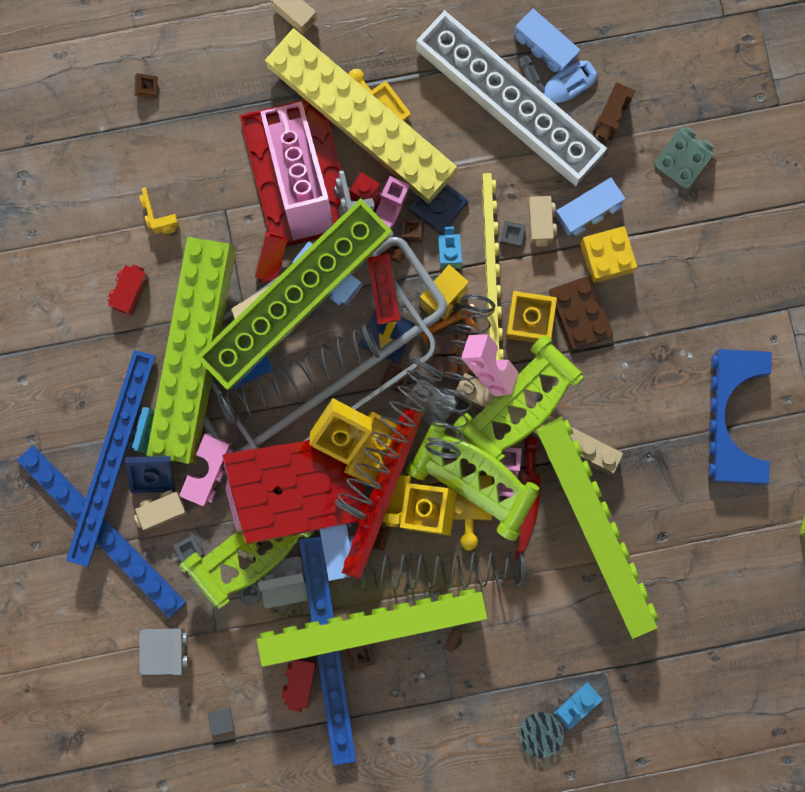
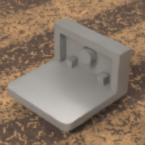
M339 171L338 178H335L336 186H334L335 198L340 200V206H338L340 218L357 202H351L344 171ZM373 198L363 200L374 211Z
M185 628L143 629L140 631L139 659L140 673L142 675L185 674V670H188V656H185V647H188V633H185Z

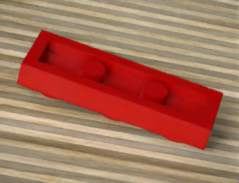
M385 254L369 257L368 265L377 323L380 325L401 321L391 255Z

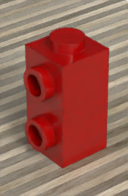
M361 172L349 189L350 200L354 202L360 198L362 200L373 198L375 209L381 200L379 197L381 194L380 183Z
M265 232L255 269V278H258L259 282L269 284L278 277L287 244V237Z
M132 264V267L125 265L123 270H119L116 277V287L110 291L107 298L111 309L132 317L149 278L144 272L145 269Z
M301 659L293 660L292 663L288 662L286 676L290 677L288 685L283 686L281 698L285 699L284 704L289 705V710L302 712V708L307 709L316 662Z

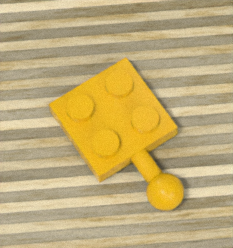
M353 69L349 72V75L403 121L411 117L410 111L387 81L371 90L365 83L364 73L360 69Z
M480 475L481 490L492 485L491 475ZM457 493L453 520H465V534L460 540L461 546L465 550H474L478 545V539L474 535V520L491 521L492 515Z

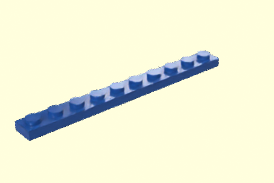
M137 350L133 351L66 558L67 562L89 568L156 359L155 355Z
M32 445L17 461L78 523L86 498L36 446ZM104 518L97 544L171 618L186 601Z
M321 536L301 539L299 543L311 621H319L320 625L327 624V619L334 618L322 539ZM339 651L317 655L333 764L355 762L356 756Z

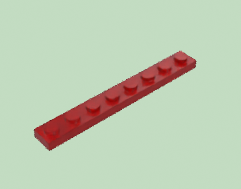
M404 408L402 413L416 424V427L412 428L398 423L396 431L403 435L408 443L391 439L389 448L396 452L399 458L384 456L383 465L390 470L391 474L380 472L376 477V482L382 486V489L373 488L372 494L369 496L374 505L367 504L364 512L367 517L365 520L360 519L359 528L352 540L349 554L344 561L342 574L361 579L424 412ZM400 415L399 421L413 425L404 416ZM394 433L392 436L394 438L405 441L397 433ZM388 450L387 454L396 456L390 450Z

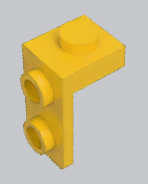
M146 187L142 188L143 195L140 196L142 207L147 208L148 215L145 216L148 229L152 228L155 234L161 232L169 234L175 232V229L180 228L175 214L155 218L149 192Z
M399 476L382 521L386 523V526L397 527L401 523L406 485L411 481L410 476Z

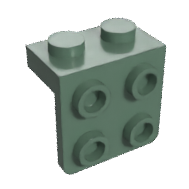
M681 127L654 163L655 167L684 188L691 186L716 153L713 149V144L705 139L701 141L696 137L697 133L689 127Z

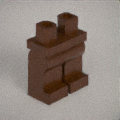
M617 82L593 129V132L596 133L595 138L604 146L608 139H613L622 115L621 109L627 111L636 90Z
M475 333L433 335L436 341V351L433 356L434 368L442 373L452 372L461 376L464 373L475 375L467 365L453 363L447 359L448 356L461 358L464 348L451 344L452 340L467 342L468 336L475 335ZM453 342L454 344H457V345H460V346H465V345H466V344H463V343H460V342ZM449 358V359L454 360V361H457V362H464L463 360H460V359ZM446 374V375H448V376H450V377H458V376H455V375Z

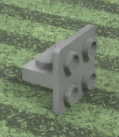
M420 378L418 381L433 393L432 397L413 391L409 395L425 409L421 419L429 425H433L432 421L445 423L451 412L439 410L435 406L441 404L455 408L460 400L454 396L441 393L439 391L441 387L428 378ZM416 383L413 388L416 391L430 394L419 383ZM409 398L406 400L404 404L422 410L417 404H415Z
M301 557L283 559L258 582L259 591L262 592L264 608L308 600Z

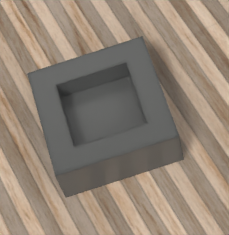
M504 221L500 243L521 248L526 225Z
M194 535L173 545L181 562L185 561L195 552L199 556L204 555Z
M231 708L207 713L212 736L235 730Z

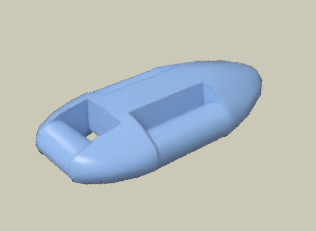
M578 61L568 66L563 72L555 74L546 84L543 94L553 103L571 100L590 88L596 82L598 73L589 61ZM583 68L587 72L589 77H586L585 73L582 71Z

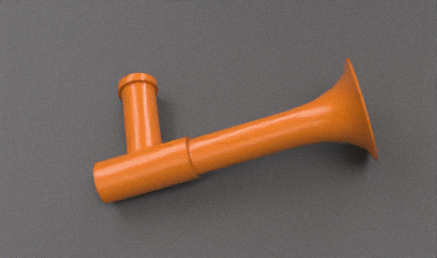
M464 310L461 311L462 313L468 314V315L474 314V312H470V311H464ZM459 311L453 313L446 320L428 327L434 335L453 323L464 319L466 325L479 330L472 317L464 316ZM422 331L419 335L423 342L429 345V338Z

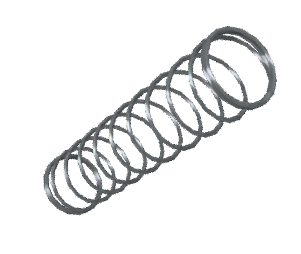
M469 294L463 296L461 303L467 309H459V313L472 318H485L489 326L483 331L463 324H457L455 328L466 333H480L484 335L482 332L489 330L491 327V323L486 317L494 313L495 303L481 295ZM464 299H480L488 302L492 308H476L465 303ZM464 310L474 312L480 316L464 314L461 311ZM489 312H491V313L488 314V315H482V314H481V313H489ZM457 326L467 327L475 331L462 330L457 328ZM460 340L451 341V344H453L454 346L459 348H465V346H460L454 344L453 342H460L463 344H466V342ZM448 356V357H447V359H448L449 361L453 362V363L467 365V364L464 363V362H457V361H454V360L449 359V358H456V359L462 360V358H460V357H457V356ZM444 372L443 374L447 378L461 381L467 380L473 385L474 389L473 392L468 394H461L447 388H441L439 391L450 396H462L469 401L470 406L465 410H457L441 404L435 407L446 412H458L466 419V423L462 426L454 427L444 422L432 421L431 423L434 426L458 431L462 435V439L459 442L448 443L438 438L429 437L427 440L430 442L426 443L425 448L428 452L440 457L457 458L461 452L453 445L459 444L464 440V435L457 428H462L468 424V419L462 412L472 407L471 401L466 396L475 392L476 387L470 380L475 379L477 376L466 378L456 373ZM446 374L455 375V376H458V377H461V378L450 377V376H448V375H446ZM442 390L454 392V393H456V394L447 393V392H444V391H442ZM428 446L445 447L457 452V454L438 452Z
M366 325L362 326L363 334L354 329L353 341L356 353L345 339L338 337L337 348L340 360L330 347L323 344L321 355L324 367L314 354L307 352L305 362L308 373L298 361L291 359L289 368L292 380L283 369L275 367V385L264 374L259 375L258 386L260 393L247 381H244L242 385L244 399L233 389L227 391V396L224 393H219L218 400L225 417L232 425L238 422L234 407L229 400V391H233L239 396L250 416L253 417L245 396V383H248L256 391L268 410L261 390V376H264L271 383L281 401L284 402L276 380V369H280L285 374L297 395H299L292 373V361L300 366L315 388L308 366V354L315 358L327 378L331 380L324 359V346L330 350L346 373L347 371L340 352L339 339L346 343L362 366L355 340V332L362 336L376 358L380 357L378 346L369 328ZM223 399L225 400V402L227 403V405H228V407H229V411H230L231 416L229 415V413H228V411H227V409H226V407H225V404H224Z
M413 358V363L438 376L439 379H435L411 370H407L406 373L417 383H419L422 387H424L430 394L422 393L405 386L397 387L405 396H407L410 400L417 404L422 410L395 401L389 402L391 407H393L398 413H400L407 420H409L413 425H409L401 421L384 416L380 417L385 425H387L405 441L379 432H373V437L396 456L387 454L376 449L367 447L364 448V452L376 463H378L381 467H383L386 471L366 464L356 463V468L377 486L351 478L347 479V483L351 488H353L357 493H359L369 502L346 494H339V500H335L336 502H334V504L340 507L341 509L362 520H365L367 516L361 511L345 503L340 496L349 497L369 505L374 504L369 498H367L353 485H351L349 480L359 482L380 490L382 489V486H380L376 481H374L367 474H365L357 465L365 466L386 474H391L388 468H386L383 464H381L374 457H372L366 450L375 451L392 458H399V455L396 452H394L391 448L384 444L374 434H378L402 443H408L407 439L403 435H401L383 419L391 420L402 425L415 428L416 424L405 414H403L400 410H398L392 403L415 411L425 412V409L417 401H415L412 397L405 393L401 388L413 391L421 395L432 397L433 393L431 392V390H429L424 384L418 381L410 373L435 381H442V378L444 376L442 372L438 371L437 369L429 366L428 364L416 358Z
M508 551L506 558L505 574L502 585L500 584L498 579L494 555L492 552H490L487 577L485 584L483 585L479 572L476 553L473 552L467 586L464 582L458 553H455L452 576L449 586L446 580L442 556L440 553H438L436 558L432 586L429 582L424 555L420 554L416 581L415 586H413L408 560L406 555L403 554L401 558L397 587L395 585L389 556L385 555L381 580L380 585L378 587L374 563L372 557L369 555L372 564L375 584L378 590H380L382 586L386 558L388 559L393 586L396 590L399 588L404 557L412 589H415L417 586L421 557L423 559L425 574L430 589H432L435 584L439 557L444 581L447 588H450L453 582L456 557L458 560L461 579L465 588H467L470 584L474 558L480 584L482 587H485L487 585L490 572L491 556L496 580L500 587H503V585L505 584L509 559L513 578L516 585L525 586L526 584V563L524 551H520L518 556L520 584L517 583L511 553ZM368 561L360 579L361 590H365Z

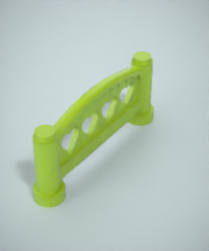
M547 335L542 336L532 346L531 352L536 357L518 374L512 395L496 396L474 419L468 413L464 414L468 419V424L462 428H457L471 444L486 451L500 462L505 458L503 452L525 439L544 423L558 406L570 385L577 387L585 378L582 375L583 373L552 345L553 341ZM539 375L555 377L559 380V383L556 386H552V390L549 393H545L542 390ZM524 390L540 393L543 395V399L540 402H536L534 408H528ZM508 406L525 409L527 415L521 418L518 424H513L510 419ZM461 416L453 426L464 425L466 419ZM492 422L510 425L511 431L505 434L502 440H497ZM452 429L457 435H461L458 431Z
M431 425L414 460L409 462L406 472L419 480H425L429 473L500 520L497 532L502 537L511 541L517 540L521 533L520 527L539 494V487L531 482L523 485L495 457L466 441L453 445L460 450L461 454L456 461L445 466L444 457L434 455L426 450V443L430 442L427 438H438L448 443L461 440L446 435V428ZM428 446L433 450L443 453L444 447ZM463 458L467 459L469 464L472 463L476 466V471L464 478L462 477L461 460ZM481 470L485 471L487 476L491 475L495 479L493 485L482 490L479 475ZM500 482L504 483L506 488H511L514 492L512 497L499 502L498 484Z
M242 531L235 532L203 559L195 552L178 567L183 573L187 572L214 607L217 606L220 609L230 601L227 598L228 595L244 589L263 578L288 555L300 537L303 536L304 539H307L316 531L283 537L281 542H277L274 539L268 540L272 542L273 548L266 550L263 556L257 554L256 543L246 545ZM238 550L254 555L256 558L255 563L249 564L245 570L241 569L239 566ZM220 564L236 569L238 576L231 578V582L228 584L223 583Z

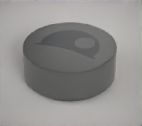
M253 583L239 590V597L244 604L254 605L260 601L262 592L259 591V586Z

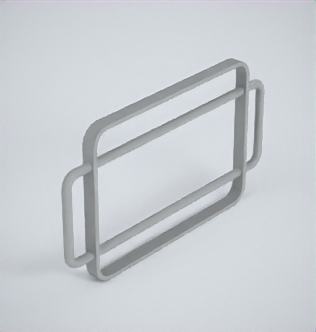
M390 237L370 257L378 256L391 246H398L437 301V311L422 320L395 281L397 293L418 324L379 351L380 357L371 356L362 363V366L359 365L256 438H253L236 412L238 419L236 425L248 443L235 452L259 449V446L422 331L426 333L430 340V349L419 360L426 363L434 356L436 341L428 327L445 315L447 302L409 245L402 238ZM368 259L358 269L367 264ZM274 279L273 281H271L269 284H267L266 286H264L262 289H260V290L257 291L256 293H258V292H260L261 290L265 289L266 287L270 286L276 279ZM232 310L224 315L223 324L234 317ZM415 363L351 408L356 411L406 377L408 375L406 373L407 370L414 371L420 366ZM213 378L211 387L218 396L223 391ZM223 399L224 404H225V407H226L227 411H228L229 414H230L229 407H228L227 403L225 402V400ZM205 416L204 429L206 432L221 438L207 416Z

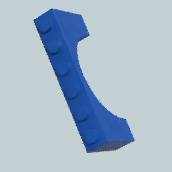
M719 349L711 356V368H714V377L712 376L710 380V388L713 390V398L710 399V411H713V420H710L709 432L712 433V442L709 443V455H712V464L708 466V476L711 477V482L753 485L769 484L770 461L751 457L737 447L726 428L725 408L729 396L741 382L756 377H767L771 374L772 352Z

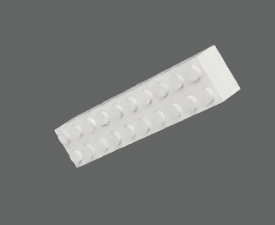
M445 10L416 40L417 52L575 187L604 156L607 148Z

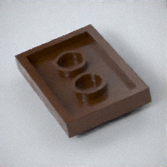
M591 275L549 290L551 297H557L556 311L572 351L614 335Z

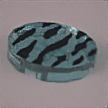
M536 712L525 717L518 731L519 741L523 749L531 756L538 758L550 757L555 754L562 746L564 738L563 727L559 720L545 712Z

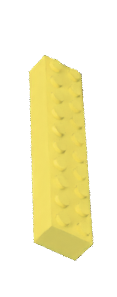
M294 28L265 59L267 67L400 181L409 184L410 189L427 204L431 203L457 173V166Z

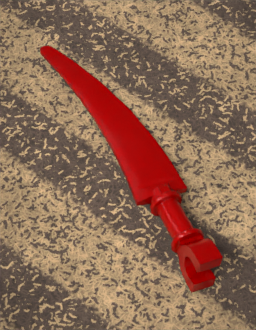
M538 437L524 439L526 450L524 452L526 454V469L524 471L526 474H521V483L523 485H526L527 482L534 483L539 487V494L521 525V533L519 534L515 554L516 561H518L519 552L525 551L537 517L541 474H535L537 472L535 469V454H537Z

